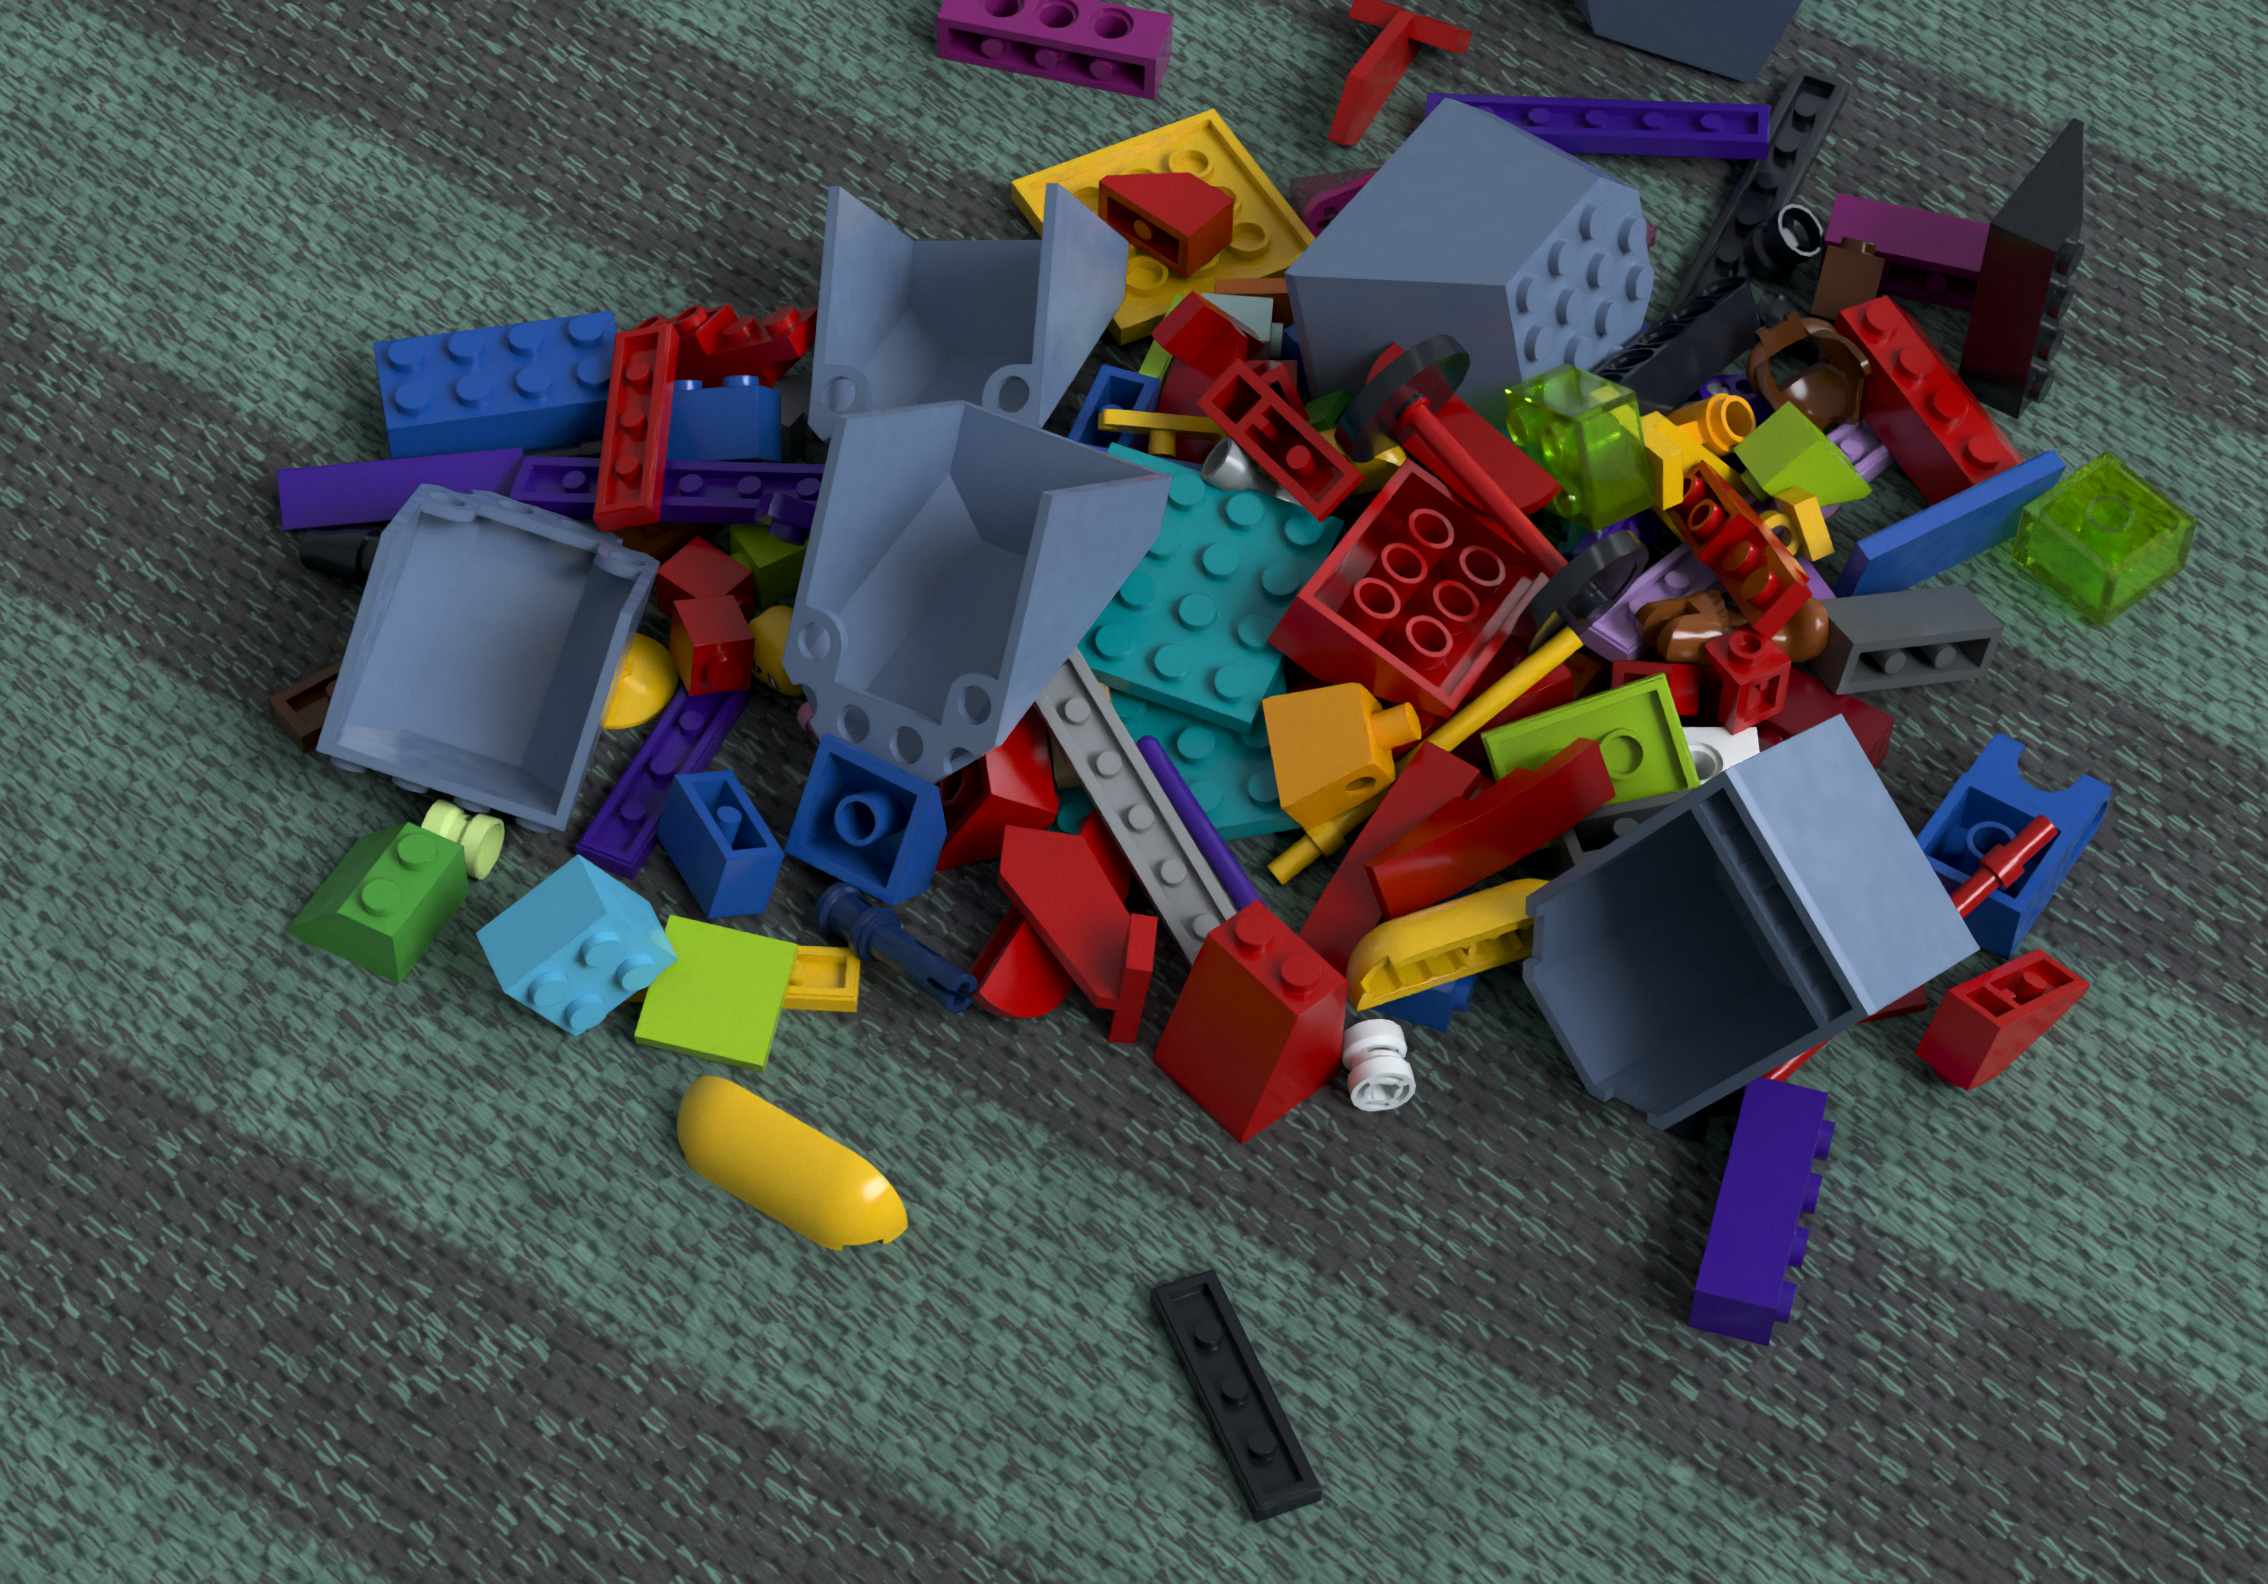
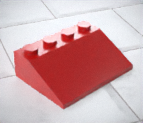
M1407 457L1299 592L1267 639V642L1319 680L1336 685L1350 682L1360 683L1373 696L1399 704L1409 702L1413 708L1449 718L1509 638L1519 615L1532 598L1546 585L1549 579L1497 522L1471 507L1453 490Z

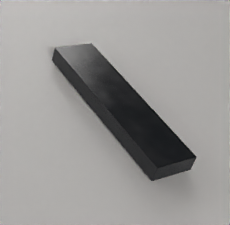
M1211 1269L1150 1289V1303L1255 1522L1257 1523L1321 1501L1322 1488L1215 1270Z

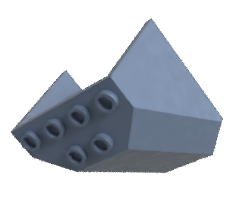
M1046 183L1042 240L913 241L842 187L829 186L808 425L829 446L836 415L964 400L1042 428L1124 301L1129 242L1059 183Z
M964 400L836 415L782 658V664L792 685H801L814 712V716L809 721L819 742L822 735L830 733L933 785L1001 746L1158 539L1173 477Z
M421 483L381 533L315 751L330 755L329 760L332 764L348 771L363 773L370 768L391 775V781L395 785L409 791L426 793L431 788L453 795V801L457 805L470 811L489 813L491 808L516 816L515 822L526 829L540 833H551L554 828L564 832L575 809L661 562L646 553L622 546L623 539L610 531L601 532L597 526L585 524L491 491L470 489L469 494H464L440 485Z

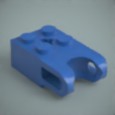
M1998 732L1990 740L1967 773L1963 772L1920 832L1916 841L1950 896L1980 869L1977 862L1996 844L2005 846L2039 814L2045 816L2055 826L2058 834L2022 865L2024 873L2006 890L2003 891L1997 888L1963 919L1978 946L2009 960L2099 829L2105 817L2112 787L2088 775H2082L2066 790L2048 792L2033 788L2021 778L2018 771L2017 762L2020 754L2026 747L2025 744Z

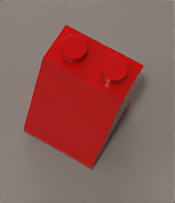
M1257 899L1207 933L1155 1050L1153 1063L1242 1145L1340 1074L1348 980Z

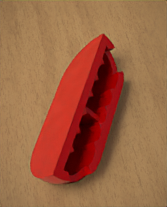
M1392 343L1375 361L1369 372L1366 386L1377 374L1405 353V351L1395 343ZM1455 394L1434 415L1526 516L1544 508L1561 492V486L1557 480ZM1416 433L1400 444L1410 455L1477 511L1491 516Z
M1094 809L1077 822L1080 828L1075 835L1084 837L1124 904L1131 885V869ZM1012 903L969 971V974L976 978L978 987L975 992H969L968 994L973 997L974 1003L993 1015L1008 1019H1030L1044 1015L1056 1008L1066 997L1075 981Z

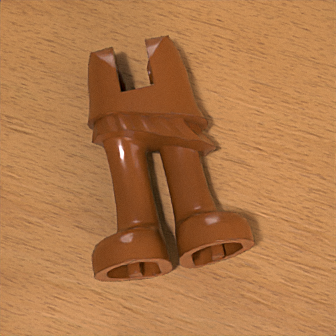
M1715 589L1707 593L1696 591L1679 598L1648 602L1637 611L1634 619L1637 633L1646 644L1656 647L1658 655L1667 663H1696L1705 668L1713 667L1703 655L1705 644L1748 623L1737 605H1725L1721 591ZM1810 597L1772 638L1792 662L1815 659L1823 653L1828 643L1829 619L1821 601Z

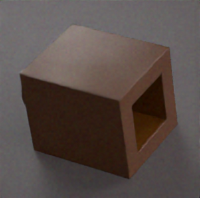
M1842 236L1840 247L1827 246L1810 314L1835 320L1839 311L1876 298L1886 260L1885 258L1874 256L1876 244Z

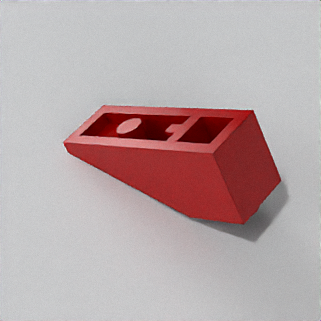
M1239 357L1195 402L1219 428L1237 442L1262 469L1320 523L1365 478L1362 473Z
M2035 949L1949 989L1914 1054L1931 1065L1934 1074L1940 1080L1969 1091L2003 1072L2087 992L2091 984L2041 949Z

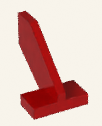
M1354 0L1348 17L1384 30L1349 72L1327 140L1341 145H1357L1418 53L1421 42L1450 52L1466 53L1473 31L1382 0Z
M1192 290L1150 333L1164 350L1174 356L1156 413L1210 418L1195 402L1238 357L1245 363V360H1251L1265 344L1251 328ZM1149 435L1143 453L1148 454ZM1176 437V456L1173 459L1204 464L1207 456L1214 448L1213 443L1210 440Z
M1005 825L997 884L1096 1008L1111 1010L1108 1041L1134 1044L1153 970L1158 917L1131 913V916L1129 915L1083 836Z

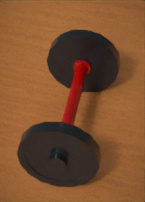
M1440 334L1420 342L1400 355L1377 374L1354 398L1342 415L1334 433V438L1338 447L1353 463H1367L1382 452L1404 443L1416 433L1547 576L1549 581L1525 607L1511 631L1513 640L1529 656L1567 625L1577 636H1580L1604 616L1629 590L1642 573L1649 559L1648 548L1632 531L1620 530L1602 538L1581 552L1571 562H1568L1434 416L1449 401L1463 382L1471 364L1469 354L1453 336Z

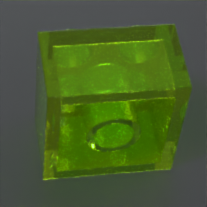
M1567 363L1505 389L1509 408L1506 423L1508 431L1515 441V445L1557 480L1561 486V492L1542 509L1595 532L1656 505L1636 392L1634 390Z
M2106 450L2023 507L2012 558L2102 628L2184 570L2198 520Z

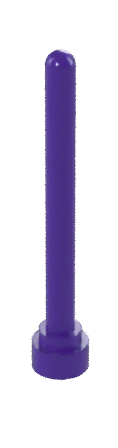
M1143 736L1136 742L1137 748L1198 850L1238 911H1241L1257 899L1266 906L1159 741L1152 736Z

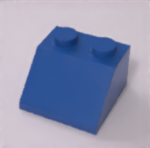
M830 733L822 735L784 851L892 906L929 889L947 836L939 788Z

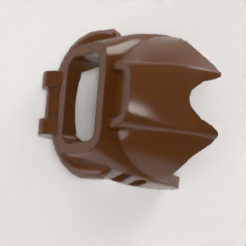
M1795 310L1783 315V320L1769 328L1764 326L1754 332L1758 343L1748 357L1746 377L1753 393L1763 398L1770 415L1775 413L1789 400L1822 432L1826 425L1833 422L1849 425L1857 424L1865 377L1870 375L1872 370L1865 355L1853 342L1839 335L1837 329L1830 323L1812 317L1800 319ZM1807 336L1813 337L1821 355L1820 360L1782 383L1775 385L1769 369V358Z

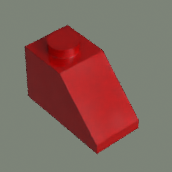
M1190 172L1106 175L1099 181L1098 217L1124 237L1131 245L1186 279L1232 242L1234 200L1219 188L1207 184Z

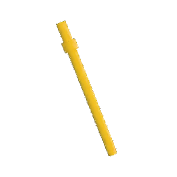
M1568 625L1394 763L1397 779L1426 740L1451 752L1581 648L1583 643ZM1390 789L1309 830L1303 828L1306 835L1269 863L1267 868L1283 886L1319 856L1323 855L1327 859L1347 843L1344 836L1376 811Z

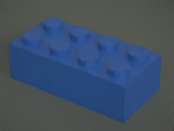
M613 311L373 343L390 459L523 447V450L580 443L579 437L603 434L615 333H617Z

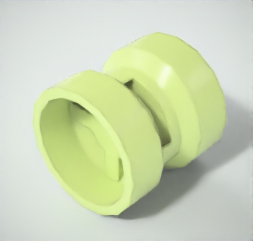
M444 799L437 800L431 806L421 826L428 831L463 845L467 876L478 880L484 879L497 861L505 833L504 822L500 818L485 813H479L471 817L465 814L462 807Z

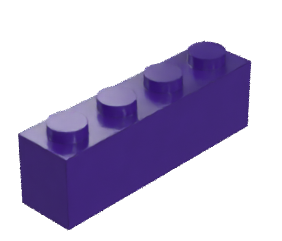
M1759 1077L1747 1084L1694 1291L1688 1327L1769 1346L1774 1321L1788 1324L1797 1284L1784 1281L1788 1266L1798 1269L1802 1267L1810 1229L1797 1225L1801 1212L1814 1215L1823 1175L1811 1173L1810 1171L1813 1159L1827 1162L1836 1122L1823 1119L1828 1098L1827 1092Z

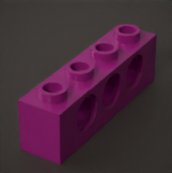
M944 0L937 16V58L1155 100L1171 58L1173 15L1097 0Z

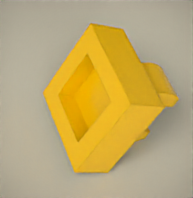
M1793 486L1773 495L1778 511L1770 510L1759 515L1770 529L1779 525L1782 526L1784 535L1781 542L1792 556L1798 554L1810 561H1816L1835 552L1820 506L1814 494Z

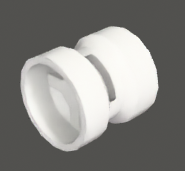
M1385 1019L1367 1020L1353 1025L1343 1033L1341 1059L1345 1068L1351 1071L1347 1079L1349 1094L1353 1105L1361 1110L1371 1112L1394 1109L1406 1103L1415 1093L1416 1083L1412 1068L1408 1062L1403 1060L1407 1052L1404 1033L1401 1026L1393 1021Z

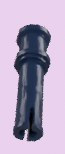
M837 882L828 887L820 896L813 914L814 925L819 932L828 936H838L847 942L849 950L859 960L880 961L936 1000L948 1012L960 1013L971 1004L973 997L961 990L959 986L968 992H975L978 987L976 978L962 971L901 929L899 918L893 910L888 907H875L864 899V894L860 889L850 883Z

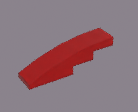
M1579 737L1535 771L1516 767L1473 801L1455 796L1367 862L1364 868L1384 920L1389 921L1419 911L1506 868L1566 832L1614 798L1616 794L1598 742Z
M1426 740L1390 788L1351 846L1298 935L1344 978L1349 959L1357 944L1372 929L1387 922L1383 918L1364 865L1455 796L1469 799L1481 783L1480 769Z

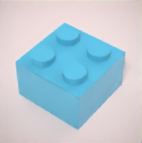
M579 854L476 932L503 992L574 1036H578L585 1030L598 1025L610 1011L638 990L652 984L660 973L678 960L650 902Z

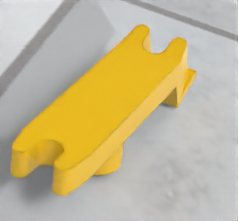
M1103 409V413L1098 414V430L1149 435L1148 454L1162 458H1175L1176 437L1210 440L1214 447L1222 439L1229 437L1208 417L1119 409Z

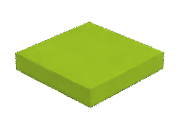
M670 915L665 934L678 960L660 973L656 980L649 985L634 1035L636 1043L764 1073L797 959V944Z

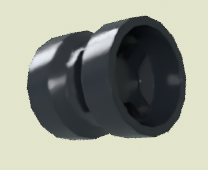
M1798 204L1786 205L1775 212L1769 221L1760 223L1748 231L1743 238V256L1748 266L1759 277L1773 282L1780 280L1790 274L1797 264L1809 261L1822 250L1824 244L1823 229L1818 219L1810 210Z

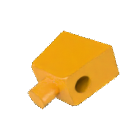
M1350 682L1262 699L1280 805L1305 830L1315 828L1390 789L1397 780L1391 749L1421 739L1422 735L1418 716L1409 702L1383 710L1381 703L1360 683Z

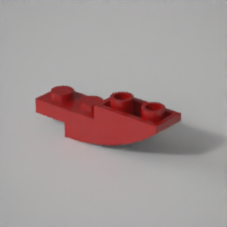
M701 304L685 309L672 318L665 319L663 314L651 316L639 323L634 329L673 323L680 336L675 380L702 381L704 389L722 387L723 377L756 376L759 377L760 386L771 387L815 343L818 306L796 310L794 305H789L777 310L767 318L756 320L754 315L738 319L730 304L704 309Z
M1702 459L1690 473L1683 475V502L1666 509V513L1696 558L1716 573L1751 627L1770 641L1813 595L1806 585L1810 580L1809 576L1765 522L1711 465Z

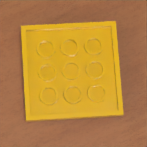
M1214 108L1011 181L1012 200L1041 239L1046 183H1059L1097 216L1099 181L1106 175L1190 172L1207 184L1219 188L1234 200L1232 242L1187 279L1129 243L1124 301L1107 326L1120 346L1151 335L1150 333L1163 321L1175 294L1186 297L1192 290L1201 296L1202 293L1214 294L1215 279L1285 278L1284 273L1316 239Z

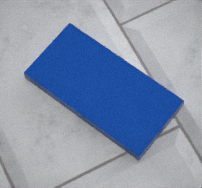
M2047 450L1857 541L1832 592L1837 598L1903 591L2031 529L2066 467L2065 463L2055 450Z

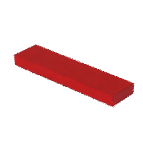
M673 323L615 333L593 519L601 532L659 522L680 337Z

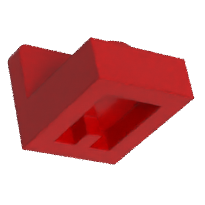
M1748 622L1705 644L1704 657L1723 676L1717 720L1732 736L1784 710L1792 660L1772 639L1769 641L1753 629Z

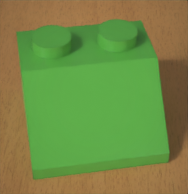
M410 822L360 837L288 927L289 935L400 984L470 893L464 846Z

